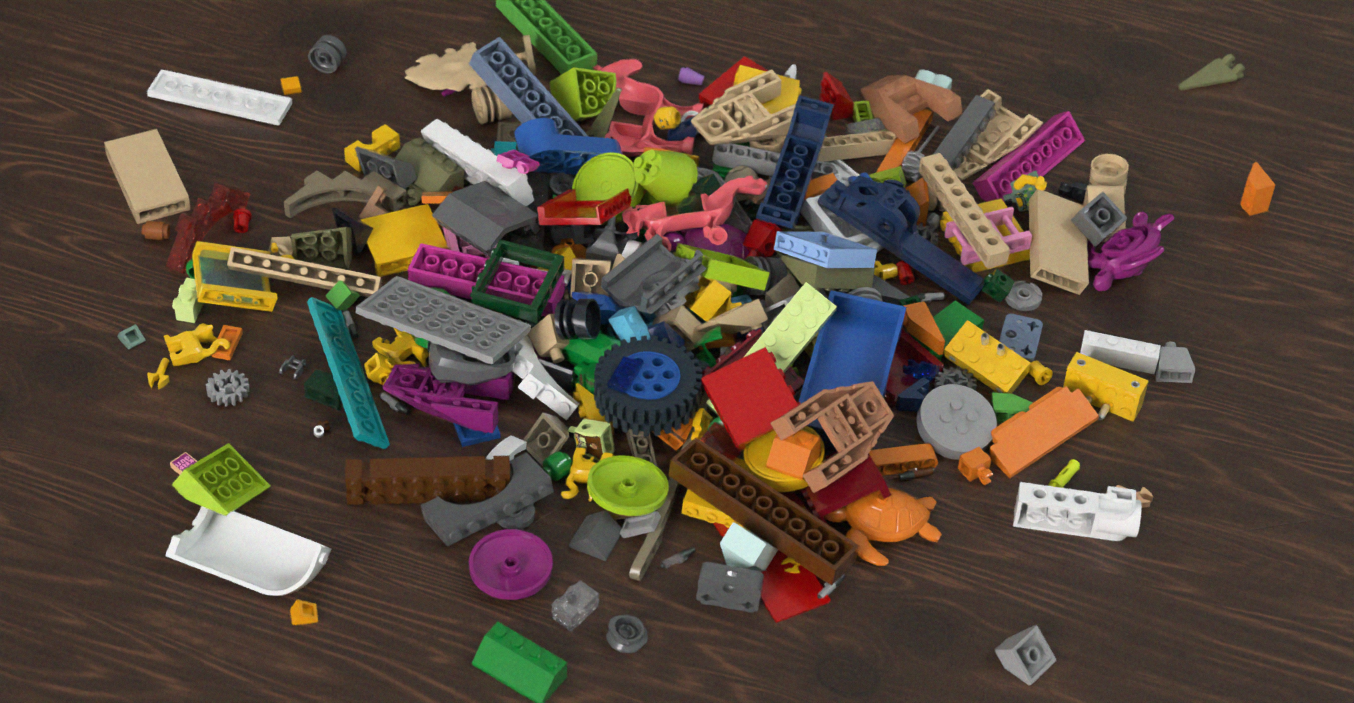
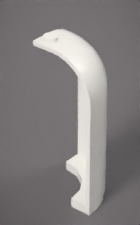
M202 506L197 517L192 522L193 529L190 531L185 530L182 534L173 536L165 556L267 595H286L303 588L315 578L327 562L331 548L235 511L225 516Z

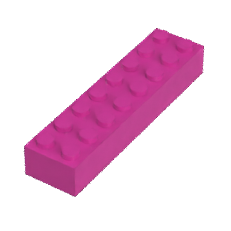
M420 243L408 268V280L429 288H441L451 295L472 300V297H470L472 286L476 285L480 272H483L488 258ZM501 262L485 293L531 305L548 272ZM561 275L541 316L546 317L549 314H555L557 303L562 299L565 291L563 275Z

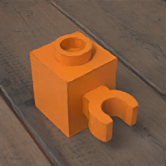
M977 447L960 455L958 469L969 481L979 477L983 485L991 483L989 477L993 476V473L989 469L991 459L987 453L980 447Z

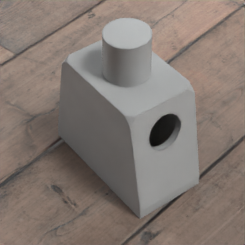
M1167 342L1165 347L1160 348L1156 366V382L1192 383L1195 366L1188 349L1176 347L1175 342Z

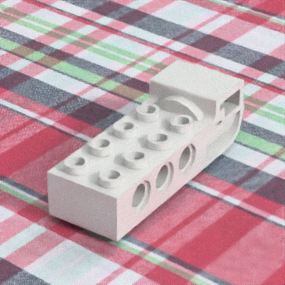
M1020 482L1014 508L1013 526L1112 541H1120L1127 536L1136 538L1141 519V500H1136V490L1108 486L1106 494Z

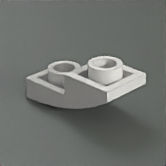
M509 436L494 447L486 459H493V456L509 455V459L512 460L514 455L526 449L527 442L514 436Z

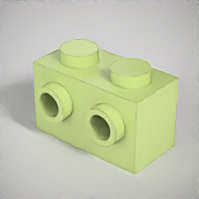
M186 278L184 284L180 285L177 298L173 300L172 307L175 309L176 320L195 323L204 303L198 302L195 279Z

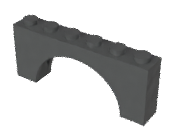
M526 452L510 460L513 477L508 486L499 494L483 502L469 505L451 504L437 497L421 505L424 520L448 547L552 494L554 491L551 477Z

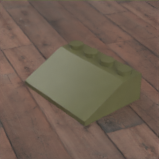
M781 255V260L800 283L804 285L807 282L817 291H820L821 288H824L825 291H835V289L843 292H849L850 289L854 290L860 287L872 288L875 267L825 268L793 256Z

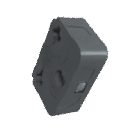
M704 562L698 580L697 600L707 605L754 613V611L759 609L764 575L755 570Z

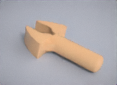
M1142 487L1141 491L1136 492V500H1141V508L1149 507L1153 495L1146 488Z

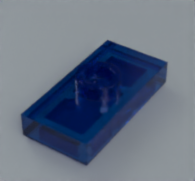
M623 356L608 381V388L627 393L642 368V362Z

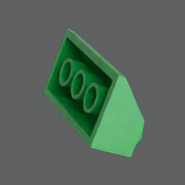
M497 622L484 636L472 661L473 666L535 703H545L567 678L566 661L500 622Z

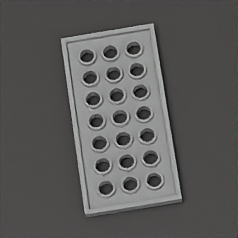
M399 276L394 277L356 306V314L364 318L394 327L399 331L410 333L417 338L426 339L433 344L442 345L450 350L458 351L468 357H474L488 364H494L525 337L531 329L530 324Z

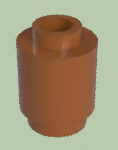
M147 220L142 225V235H145V239H169L170 224Z

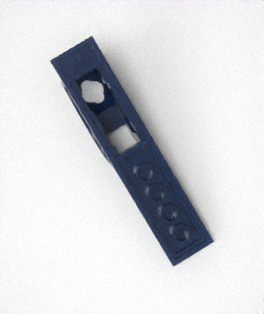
M858 176L849 186L836 180L819 197L818 203L967 305H970L982 291L984 286L982 277L918 233L916 223L920 216L919 205L910 194L898 186ZM883 223L887 224L890 230H886Z

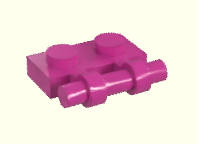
M514 149L498 154L496 160L504 168L512 169L517 167L518 172L522 174L535 171L539 167L538 161L530 159L529 155Z

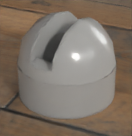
M929 213L926 225H930L929 228L931 229L939 227V216L935 213Z

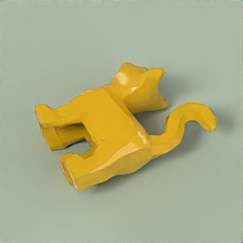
M201 323L195 330L184 331L174 337L164 336L173 366L197 363L213 355L220 346H224L228 350L230 342L223 338L217 339L213 335V326L206 325L205 323ZM200 342H210L212 345L210 348L204 349Z
M394 328L397 336L391 344L387 339L382 343L383 338L381 337L372 341L373 348L385 357L393 359L396 365L416 364L412 361H404L407 357L414 354L424 367L426 366V359L429 357L428 348L417 345L414 341V335Z
M576 447L573 463L565 483L570 491L561 492V496L565 499H572L578 494V486L574 482L587 484L589 471L596 464L594 463V457L590 459L583 458V455L586 453L585 448ZM604 452L600 460L612 457L613 454ZM590 495L588 499L589 502L593 500Z

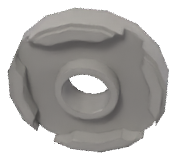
M1015 281L1005 300L1008 305L1016 310H1034L1039 307L1042 301V292L1038 286L1031 282L1028 284L1025 283L1026 281Z

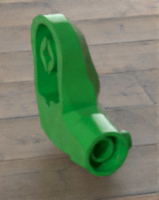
M601 324L600 332L596 339H569V344L562 350L564 360L574 366L581 362L587 366L592 362L594 364L599 363L600 356H604V351L607 349L611 351L613 344L616 343L620 347V340L604 334L603 331L608 324Z

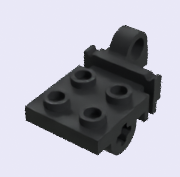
M548 225L549 238L554 244H559L561 239L572 238L575 244L593 243L590 225Z

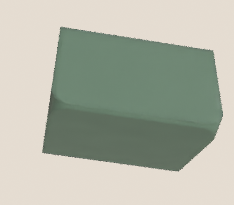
M136 324L119 332L117 336L128 349L146 341Z

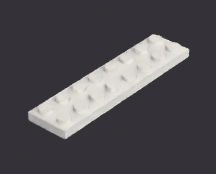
M162 69L147 90L149 97L280 125L292 105V98Z

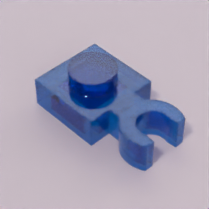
M908 359V366H902L903 373L913 374V378L919 380L925 377L931 382L939 373L938 365L921 361L918 364L915 360Z

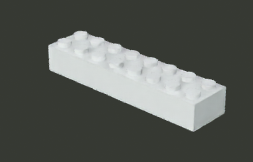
M438 119L421 130L423 138L428 144L464 169V179L472 184L487 181L526 207L534 201L533 190L527 182V175L519 173L515 167L512 169L504 168L501 163L496 162L497 156L489 149L483 148L478 142H473L468 136L462 135L457 129L451 128L446 122L443 123Z

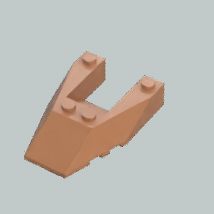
M889 75L860 89L865 101L870 102L875 121L888 131L894 133L904 143L919 136L918 121L913 114L927 107L947 121L962 115L960 96L949 89L910 76Z
M871 381L847 387L824 389L771 422V425L780 440H783L815 419H818L837 452L803 475L814 493L828 486L866 460L868 453L876 445L877 439L885 431L894 414L874 382Z

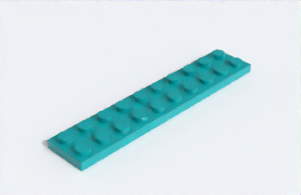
M311 297L307 301L309 312L312 315L314 326L318 332L319 340L324 349L323 351L326 355L328 366L331 369L333 380L336 383L353 436L358 441L386 449L390 443L342 311L336 309L333 305Z

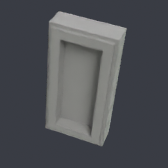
M658 511L646 515L626 518L619 534L623 538L655 531L661 515Z

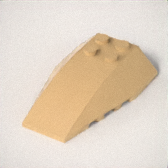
M987 89L981 97L995 102L996 115L993 120L988 122L986 130L981 132L977 143L971 146L969 154L963 157L959 168L954 170L957 177L962 181L1018 148L1043 122L1030 114L1024 119L1002 107L1001 97Z

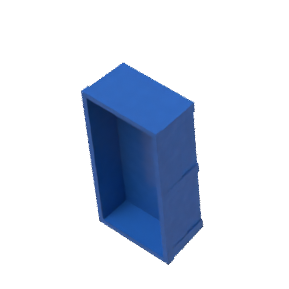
M831 290L828 300L836 305L837 308L835 313L818 332L799 402L803 403L824 389L847 387L871 381L874 382L884 398L895 349L902 332L906 307ZM818 419L806 425L819 434L825 449L837 451Z

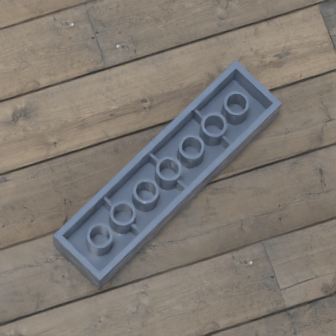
M500 37L473 53L469 65L522 124L537 118H549L556 122L558 132L561 135L588 137Z

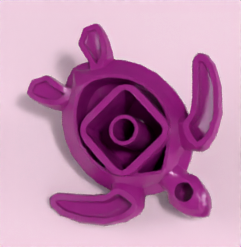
M1144 211L1136 213L1133 218V227L1116 232L1102 246V253H1096L1095 246L1090 241H1087L1088 267L1101 269L1094 278V288L1097 291H1106L1111 287L1115 279H1125L1140 275L1151 261L1164 252V247L1159 246L1161 230L1174 220V216L1170 213L1159 217L1155 223H1147L1148 215Z
M725 223L720 226L726 230L727 240L721 245L712 244L708 238H705L703 227L681 230L682 235L676 232L664 235L671 242V250H676L677 244L680 243L733 255L745 260L749 253V250L743 246L747 233Z

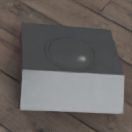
M482 181L450 193L432 214L438 224L491 257L492 249L506 233L522 226L526 227V225L529 226L534 234H537L540 230L536 223L538 217L536 212L487 181Z
M656 234L603 276L601 288L620 306L627 308L635 306L638 311L652 314L707 269L702 265L703 253L697 249L691 260L676 257L662 245L663 238Z

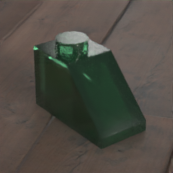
M316 369L304 383L305 397L339 411L341 409L340 395L333 380V375Z

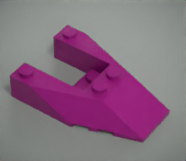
M420 364L394 365L383 386V390L428 414L475 431L493 433L498 424V402L463 398L464 394L509 400L514 389L513 371L499 379L475 385L457 382L441 383L431 372L430 366L420 367Z

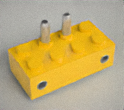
M968 320L944 349L947 359L963 370L967 369L969 374L972 373L973 377L997 393L1012 394L1030 371L1029 361Z
M1076 352L1068 365L1063 388L1067 386L1071 393L1079 388L1091 405L1101 408L1098 413L1099 420H1103L1107 413L1111 412L1134 422L1142 408L1149 381Z

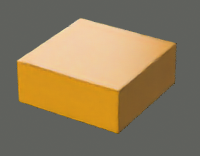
M298 76L280 79L284 95L301 93Z

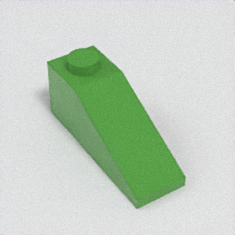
M992 392L990 405L994 410L997 423H1003L1018 412L1023 411L1026 413L1029 411V406L1033 402L1014 394Z

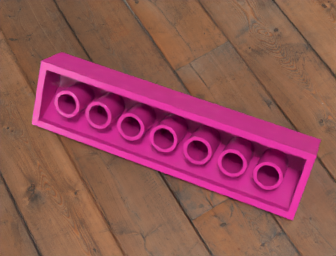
M1066 111L1054 115L1021 146L1009 152L975 180L973 185L980 197L987 202L1001 198L1004 201L1003 195L1013 192L1010 185L1011 182L1017 180L1021 175H1027L1033 171H1037L1038 177H1043L1081 145L1085 139L1070 112Z

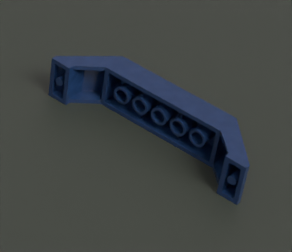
M799 95L788 134L765 199L760 204L756 215L758 221L775 224L778 227L792 231L795 230L820 156L833 104Z

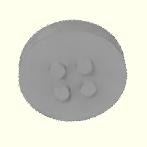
M957 384L942 385L930 391L924 398L916 418L918 432L926 444H931L936 453L955 460H959L960 455L977 447L985 451L992 440L991 431L997 427L996 416L990 403L977 391Z

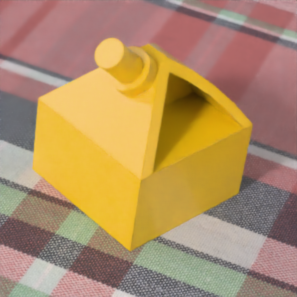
M703 276L699 278V289L685 296L686 302L684 303L685 306L706 322L742 305L741 302L732 303L731 292L718 281Z

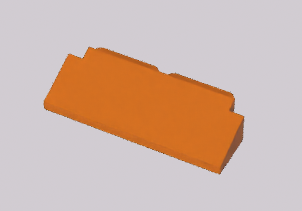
M1067 386L1064 388L1056 387L1029 406V411L1026 413L1023 411L1018 412L991 431L994 444L990 446V459L1009 478H1012L1097 421L1099 415L1079 388L1071 393Z

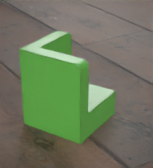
M341 280L326 295L334 307L342 311L348 310L360 296L358 292L351 291Z

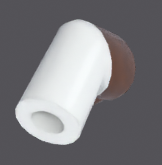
M320 420L317 422L314 428V435L317 438L323 437L324 431L330 430L329 421Z

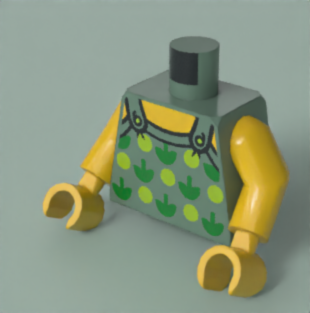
M1033 171L1027 175L1023 174L1017 180L1011 182L1010 185L1013 192L1003 195L1006 206L1017 203L1019 211L1029 210V199L1037 189L1045 190L1047 182L1044 181V177H1038L1037 171Z

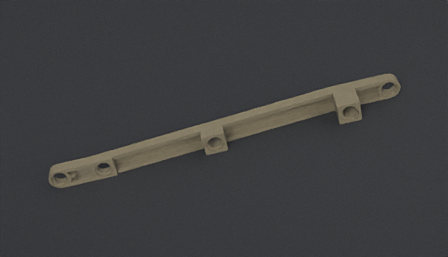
M727 347L725 350V356L732 352L730 347ZM704 392L699 408H704L710 414L711 410L706 406L709 397ZM693 426L682 449L692 441L691 436L695 432ZM671 477L668 482L667 499L657 509L661 518L655 531L648 532L632 564L629 574L631 579L642 580L662 542V532L682 485Z

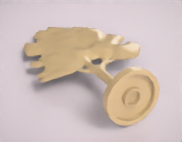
M530 35L523 36L525 52L516 53V56L520 60H526L528 69L533 75H537ZM474 42L466 43L457 52L455 49L447 48L445 50L446 54L440 58L437 54L421 57L416 60V62L421 63L420 65L410 67L405 71L407 74L405 79L432 90L448 88L449 90L459 92L468 85H471L469 89L481 88L487 85L469 65L473 53L477 51Z

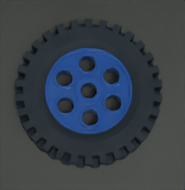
M641 336V340L637 341L636 337H631L629 343L625 339L621 340L620 347L616 343L613 344L611 351L609 349L604 351V356L601 355L599 363H596L594 371V401H596V408L599 409L601 416L605 415V420L608 423L613 421V427L618 428L621 425L623 432L627 433L629 429H632V434L638 435L639 431H643L644 436H649V432H654L655 436L661 435V430H664L666 434L671 433V427H674L675 430L680 429L681 423L684 425L688 424L689 418L693 419L695 411L698 412L702 391L701 366H699L697 358L694 359V354L691 351L687 353V348L683 345L678 348V342L676 341L669 344L668 338L663 337L662 341H658V336H652V340H647V336Z

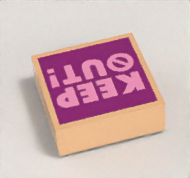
M185 452L170 462V466L180 475L184 469L198 461Z

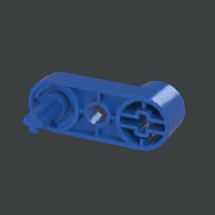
M537 118L527 121L517 127L514 132L519 152L529 155L530 159L539 162L537 170L532 172L577 174L588 160L597 155L609 152L623 155L620 143L617 140L561 135L558 132L556 122L549 118Z

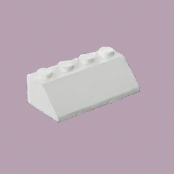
M1084 330L1080 353L1111 366L1155 374L1161 345Z

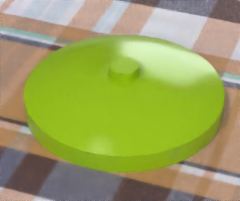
M612 456L600 460L591 468L588 474L587 489L591 498L602 508L620 515L640 516L656 511L665 503L669 484L665 474L649 461L633 456Z

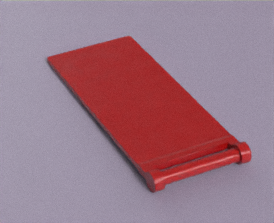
M714 522V526L723 538L729 528L724 524ZM779 550L766 570L761 571L764 575L761 600L774 621L778 623L830 603L831 599L828 595L820 599L817 597L823 587L814 573L802 565L797 566L800 573L784 571V569L793 568L796 564L791 562L782 564L788 556Z

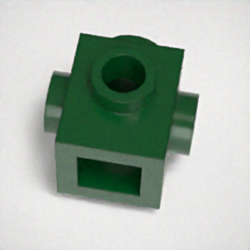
M996 269L993 273H988L983 279L984 286L982 291L998 302H1001L1010 293L1015 281Z

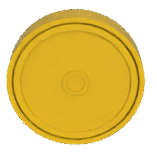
M805 426L802 429H800L802 431L819 436V434L816 431H814L808 426ZM775 430L746 444V449H744L746 471L778 492H791L809 486L805 479L802 481L766 468L772 444L777 435ZM821 437V454L811 469L825 461V447Z

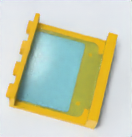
M196 242L192 259L198 302L273 311L278 298L277 293L270 291L268 277L230 270L227 263L231 247L235 246ZM235 247V248H240V249H245V250H250V251L265 253V254H269V255L271 254L270 251L256 250V249H249V248H242V247Z

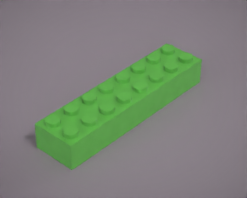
M496 0V7L524 36L530 35L531 43L561 74L573 67L594 70L593 67L597 65V53L545 0Z

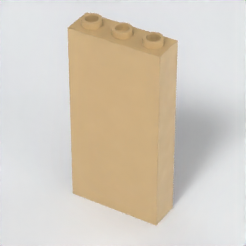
M157 129L104 142L106 156L137 224L191 210L189 196Z
M1037 189L1029 199V231L1032 234L1030 244V277L1080 295L1089 284L1087 237L1071 219L1085 206Z

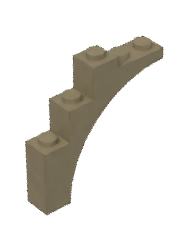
M316 170L304 179L305 186L284 201L285 215L292 218L301 211L329 202L358 201L368 203L377 186L381 185L387 189L385 192L387 196L382 204L378 203V205L395 212L407 203L406 190L375 171L365 176L362 180L344 171L332 180Z

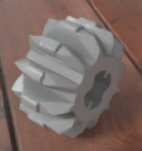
M910 151L906 154L901 167L906 180L916 182L920 179L922 175L919 172L921 158L925 157L924 154H920L917 151Z

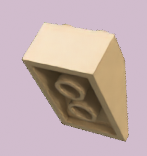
M759 299L737 306L695 328L697 331L708 332L712 328L720 326L721 333L735 334L741 332L742 335L762 327L761 323L768 320Z

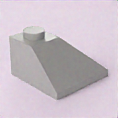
M1037 625L1007 638L995 649L1004 668L1028 685H1032L1056 661Z

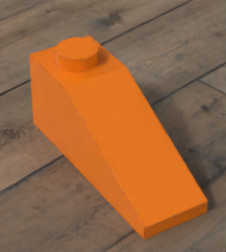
M925 301L903 305L906 307L903 325H905L907 331L937 354L942 355L945 340Z

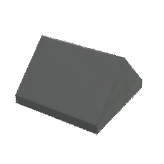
M606 510L588 515L570 541L569 547L606 561L621 537L619 533L622 528Z

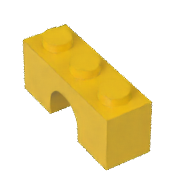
M384 124L372 132V144L366 145L358 140L344 148L345 162L361 172L362 168L355 148L361 147L389 155L400 148L399 134Z

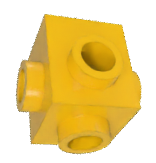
M376 353L364 364L369 379L374 383L384 386L396 364L390 357Z

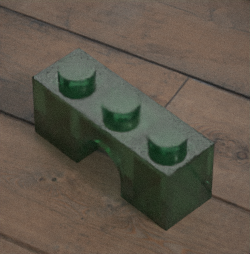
M714 173L699 178L692 187L696 195L686 197L676 208L679 214L704 211L701 194L706 193L710 196L721 187Z

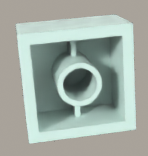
M734 522L720 542L728 566L759 572L766 570L778 551L774 546Z

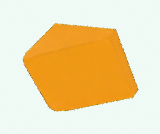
M297 599L290 610L292 624L317 623L316 604Z

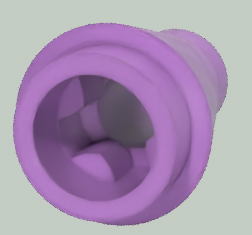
M682 67L678 80L685 84L702 85L704 76L688 67Z

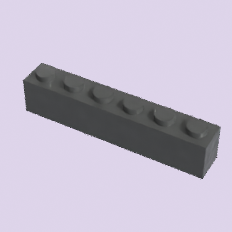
M976 95L934 152V154L941 153L953 171L959 168L963 157L969 154L971 146L977 143L979 135L986 130L988 122L994 119L996 115L995 102Z

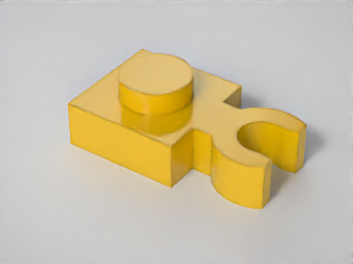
M699 408L698 412L695 413L693 418L695 432L692 433L691 440L696 437L705 443V435H709L707 428L712 422V417L704 408Z

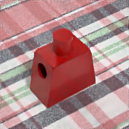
M754 220L743 242V246L749 250L746 258L748 256L771 257L776 251L774 246L777 231L782 230L775 224Z

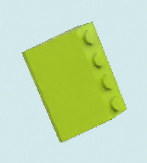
M229 443L184 469L172 484L186 500L225 516L270 488L268 482Z

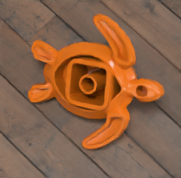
M888 488L891 496L884 499L879 490L823 516V518L832 522L848 521L852 528L846 533V537L859 545L857 556L874 565L886 566L889 564V560L878 552L868 540L898 542L906 540L918 532L926 540L939 541L941 532L935 526L928 523L930 512L933 511L937 503L933 497L916 499L900 490Z

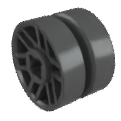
M324 35L309 51V60L317 70L324 73H332L346 57V48L336 37Z

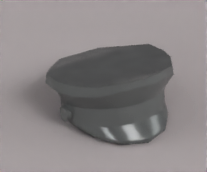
M628 614L615 616L610 619L606 639L612 649L623 653H635L647 643V629L640 619Z

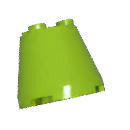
M648 150L634 160L636 182L658 202H665V205L675 207L689 198L688 193L693 183L697 182L698 177L696 163L689 156L680 152Z

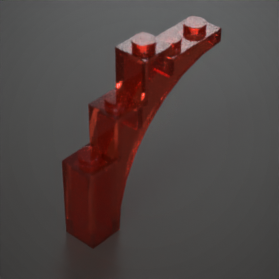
M215 183L209 200L198 198L192 215L180 214L175 231L178 233L166 267L180 273H185L186 264L192 258L196 242H201L206 233L222 217L237 209H245L251 193L233 186Z

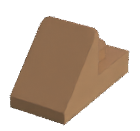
M377 186L361 212L360 218L390 213L378 205V203L382 204L387 196L385 194L387 190L385 187Z

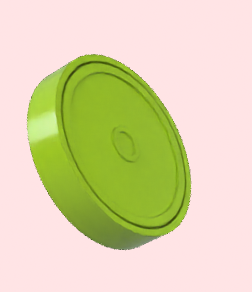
M613 152L603 153L588 160L576 174L572 189L576 190L577 200H607L624 189H629V194L631 195L630 206L632 207L639 205L644 192V188L635 180L634 163L628 157ZM624 211L614 216L616 217L615 223L623 220L622 213ZM608 220L601 225H607Z

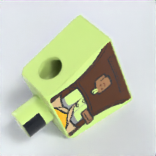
M583 419L577 427L570 426L568 429L569 438L575 439L576 447L585 448V455L594 457L595 460L599 461L604 452L612 454L615 452L610 423Z

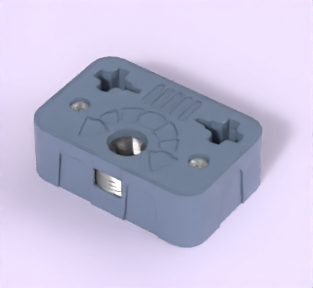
M1008 314L1005 317L999 342L1031 363L1035 360L1043 323L1038 319Z

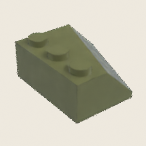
M350 227L291 235L292 253L295 260L349 270L353 257L352 230Z

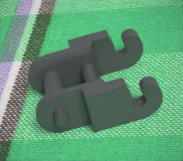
M292 355L289 360L286 359L281 365L279 373L283 374V371L289 370L290 367L296 369L294 379L297 380L304 372L303 368L306 366V360H297Z

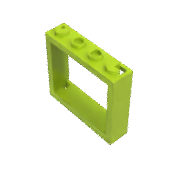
M680 243L677 244L676 251L673 253L676 257L691 260L697 249L703 253L702 265L707 269L700 274L701 276L765 291L770 272L733 255Z

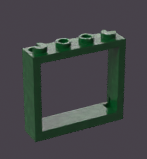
M499 240L496 248L492 249L490 259L486 260L483 272L479 273L476 285L472 286L470 294L472 304L494 312L538 323L565 269L564 256ZM503 258L549 269L531 305L485 293Z

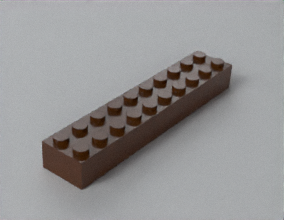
M695 437L671 459L668 476L831 586L856 561L859 545Z

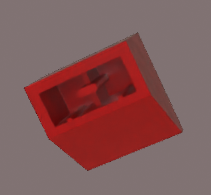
M824 72L823 80H821L822 90L819 94L820 101L834 105L831 113L833 121L853 117L854 103L843 84L828 72Z

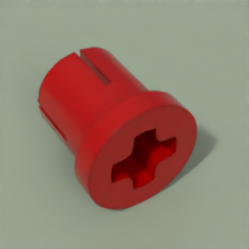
M237 209L233 212L234 230L236 232L246 233L248 231L249 221L252 218L249 210Z
M905 261L896 263L901 284L908 285L913 283L915 280L912 271L913 267Z

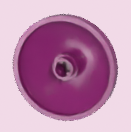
M516 529L500 530L485 536L477 542L469 557V572L475 585L484 593L505 600L522 599L537 593L548 583L553 569L552 554L546 543L532 533Z

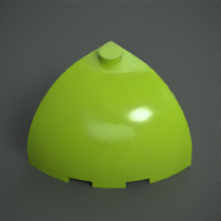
M575 67L550 81L551 95L575 122L587 120L598 115L616 89V73Z

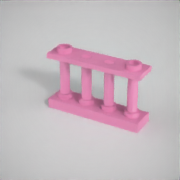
M1013 207L984 213L986 218L991 221L996 232H999L996 226L1005 224L1012 234L1003 237L999 232L1001 239L1009 246L1010 253L1030 249L1032 234L1030 231L1019 233L1012 223ZM947 222L944 236L945 238L955 236L961 244L962 253L960 261L962 264L966 265L981 261L955 222Z

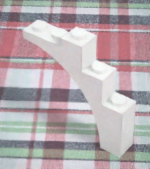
M527 334L510 349L516 356L513 372L523 379L518 388L532 399L538 398L567 420L579 403L568 395L547 373L538 360Z

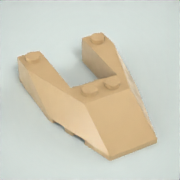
M771 69L725 90L724 95L719 99L717 97L710 107L704 108L691 120V123L709 144H736L786 136L796 104L772 115L763 107L762 103L781 95V79Z

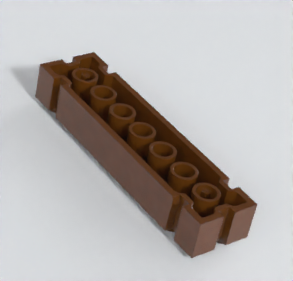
M509 455L493 456V459H485V456L370 459V462L363 463L362 459H348L345 462L347 505L364 504V501H371L372 504L427 503L437 497L446 502L485 501L486 498H492L499 494L510 483Z

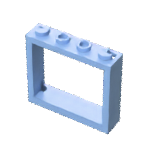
M777 231L774 246L776 251L825 268H874L877 253L875 248L826 232Z

